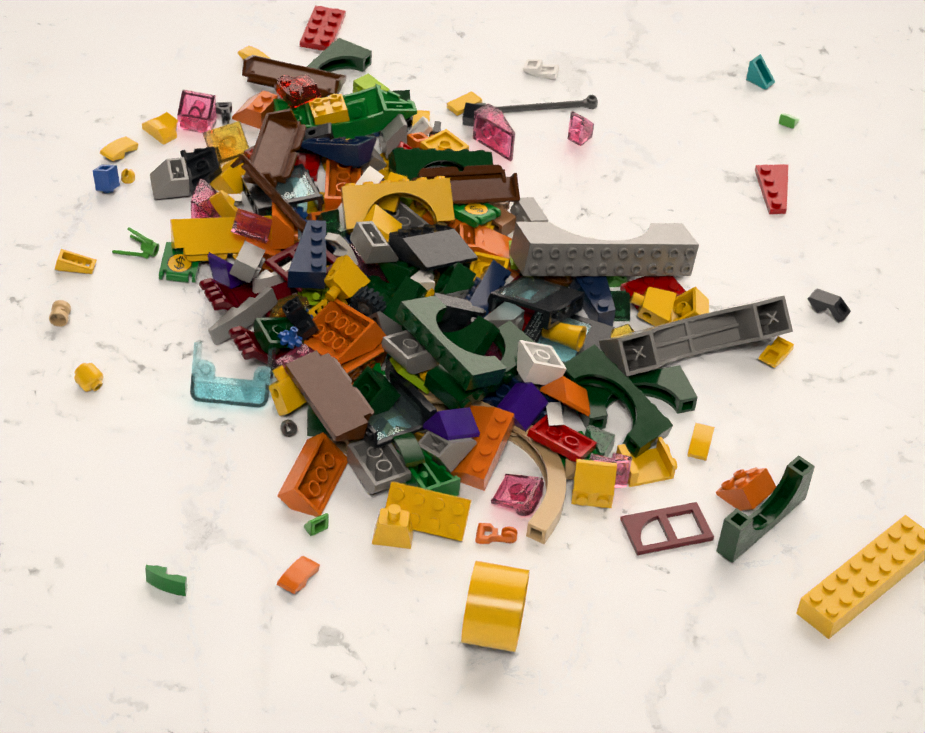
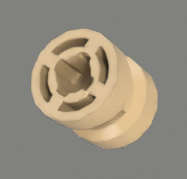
M64 300L53 302L49 315L51 324L57 327L67 324L68 315L71 311V306L68 302Z

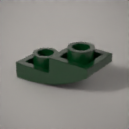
M412 432L392 437L393 444L399 451L400 460L406 467H416L419 464L426 463L419 443Z

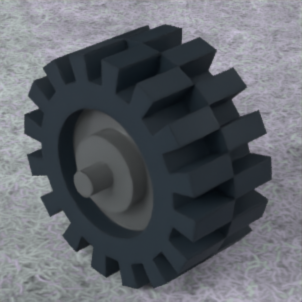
M361 287L353 295L349 303L352 308L367 317L379 311L383 313L387 307L385 306L386 301H382L384 297L379 296L378 291L375 293L373 288L369 290V287Z

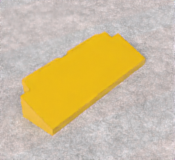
M272 216L170 219L172 249L183 248V255H186L188 261H209V252L224 260L227 258V254L232 253L233 258L236 259L244 244L247 232L272 240Z

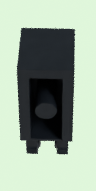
M434 293V296L436 295L447 307L441 320L443 323L467 327L476 319L472 317L473 315L483 317L486 314L483 308L472 306V303L466 299Z

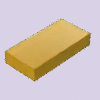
M471 91L448 102L446 108L458 116L464 112L466 102L473 104L482 103L483 99Z

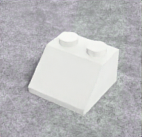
M519 340L517 371L524 382L545 386L564 375L567 368L552 346Z

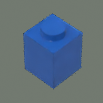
M100 165L92 170L96 191L111 193L120 186L117 165Z

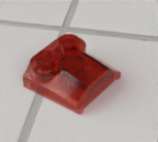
M283 75L278 78L277 84H274V90L292 109L321 97L317 84L308 75L293 78Z

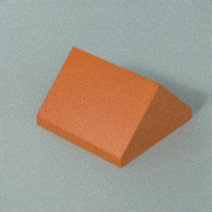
M564 376L541 387L540 391L589 417L590 407L585 388Z

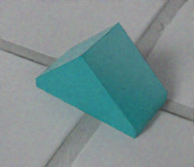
M761 54L749 62L747 81L764 90L776 82Z

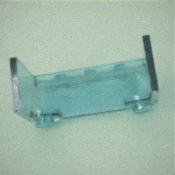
M203 340L194 342L190 384L192 399L198 402L257 408L267 404L270 396L269 385L272 384L274 376L272 370H274L276 347H272L268 351L267 366L258 367L254 372L253 380L216 377L215 365L209 360H201Z

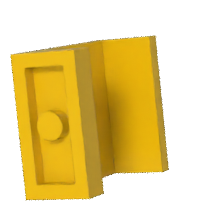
M658 437L656 448L645 451L637 458L629 453L625 444L617 445L615 459L629 487L674 478L675 470H677V461L672 457L668 444H665L662 437Z

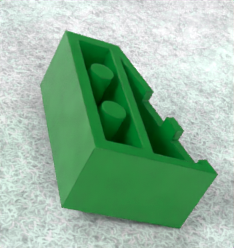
M422 450L426 463L419 464L416 467H408L411 471V479L406 482L407 485L452 496L459 495L461 478L457 475H451L446 471V467L436 464L432 461L433 458Z

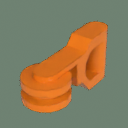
M479 523L475 542L478 544H490L491 542L514 543L517 540L518 531L513 527L507 526L502 529L501 535H498V528H495L491 523ZM485 531L492 533L489 536L484 535Z

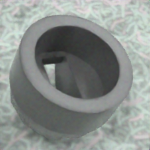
M284 420L280 425V429L285 436L290 437L297 432V425L292 420ZM286 424H288L290 431L288 432L285 426Z

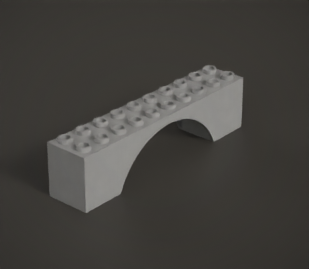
M516 222L509 255L523 276H691L700 244L683 223H650L649 229L638 237L627 240H601L568 232L551 222Z
M785 295L762 298L599 341L601 350L617 365L618 369L625 376H630L660 368L667 363L701 353L791 333L793 328Z

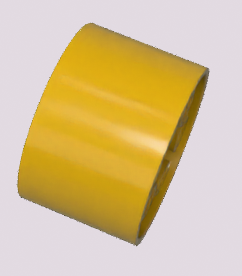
M475 561L465 606L461 643L516 652L530 570Z

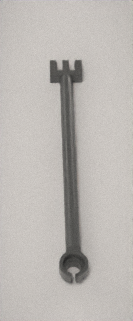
M591 94L583 100L486 106V112H488L489 116V113L571 107L596 109L598 99L595 95ZM476 103V104H479V105H485V106H486V103Z

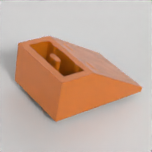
M459 223V235L473 252L476 251L510 259L509 241L512 238L480 224L474 228L466 223Z

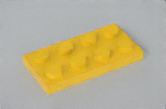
M392 481L385 508L392 504H397L401 510L409 511L413 530L463 541L472 500Z

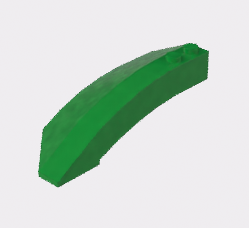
M375 83L374 87L342 95L345 105L349 101L365 98L369 116L332 123L331 125L334 139L339 137L354 139L355 136H366L382 131L398 114H402L404 119L417 114V108L414 101L409 99L405 101L400 98L399 94L390 90L386 92L381 89L380 85ZM273 99L274 112L292 109L297 121H300L302 125H306L307 128L318 126L314 125L308 102L313 99Z

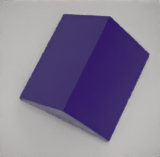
M209 252L208 259L214 280L231 289L246 283V281H242L229 274L233 266L232 263Z
M532 382L515 383L496 408L514 413L515 426L526 432L548 405V401Z
M470 407L438 411L423 424V428L446 440L479 437L480 434Z

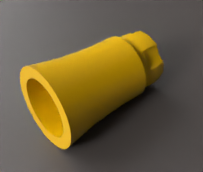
M562 322L549 330L542 329L543 338L567 346L577 352L583 347L587 333L586 326Z

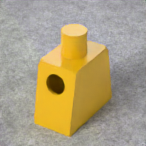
M348 255L340 256L335 260L324 279V283L330 288L325 293V296L332 302L337 297L340 300L348 299L361 287L367 285L370 280Z
M648 287L643 295L634 292L630 303L639 306L637 313L639 318L653 326H658L669 322L677 293Z
M283 365L272 370L277 381L269 385V390L279 416L289 414L307 402L286 373Z
M392 504L388 508H381L374 527L372 544L411 549L414 531L410 512L401 510L397 504Z

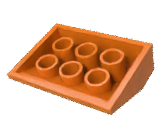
M336 298L335 301H330L313 318L319 331L307 338L303 344L313 351L317 350L321 356L329 353L331 357L336 358L340 364H343L374 350L382 342L383 337L387 335L374 320Z
M471 405L470 409L480 432L479 437L471 438L476 440L477 444L458 466L449 473L461 478L460 483L485 491L515 426L514 413L496 407Z

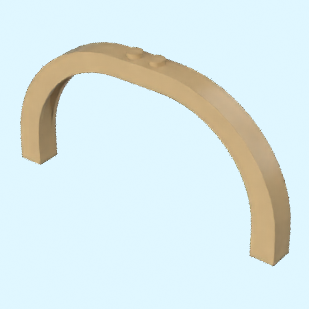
M418 389L437 409V412L450 410L431 391L426 394L421 389ZM482 401L472 404V406L494 407ZM391 407L389 411L371 416L368 422L373 427L381 419H385L388 422L401 416ZM514 426L508 440L523 449L535 461L543 475L546 487V494L541 505L528 522L526 537L545 544L559 523L563 512L566 494L565 469L558 453L553 452L543 444L536 443L532 438L528 437L529 429L525 432ZM332 439V442L343 453L347 454L348 444L360 441L361 439L336 442Z

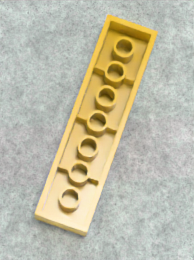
M904 515L802 596L796 614L826 638L830 639L925 561V529L907 515Z

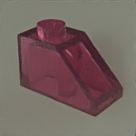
M572 111L567 139L582 146L593 137L594 123Z

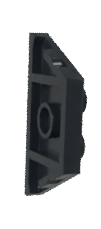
M214 146L203 149L196 148L194 152L189 153L185 150L180 151L181 157L185 159L189 177V189L191 194L195 196L222 173L218 154Z

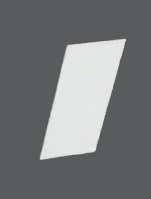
M548 402L546 408L549 426L564 425L561 402Z

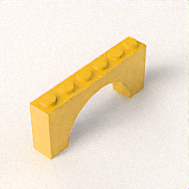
M437 176L434 179L428 180L426 177L417 178L416 181H409V179H400L398 182L384 180L378 184H373V182L362 183L363 185L347 183L341 188L345 233H352L356 222H362L374 204L392 197L410 198L421 203L430 212L434 224L444 222L450 225L455 221L450 178H445V176Z

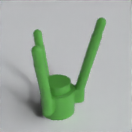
M128 227L127 230L134 234H131L130 238L142 243L140 250L143 253L112 250L114 254L139 256L148 259L149 256L155 257L157 255L160 245Z

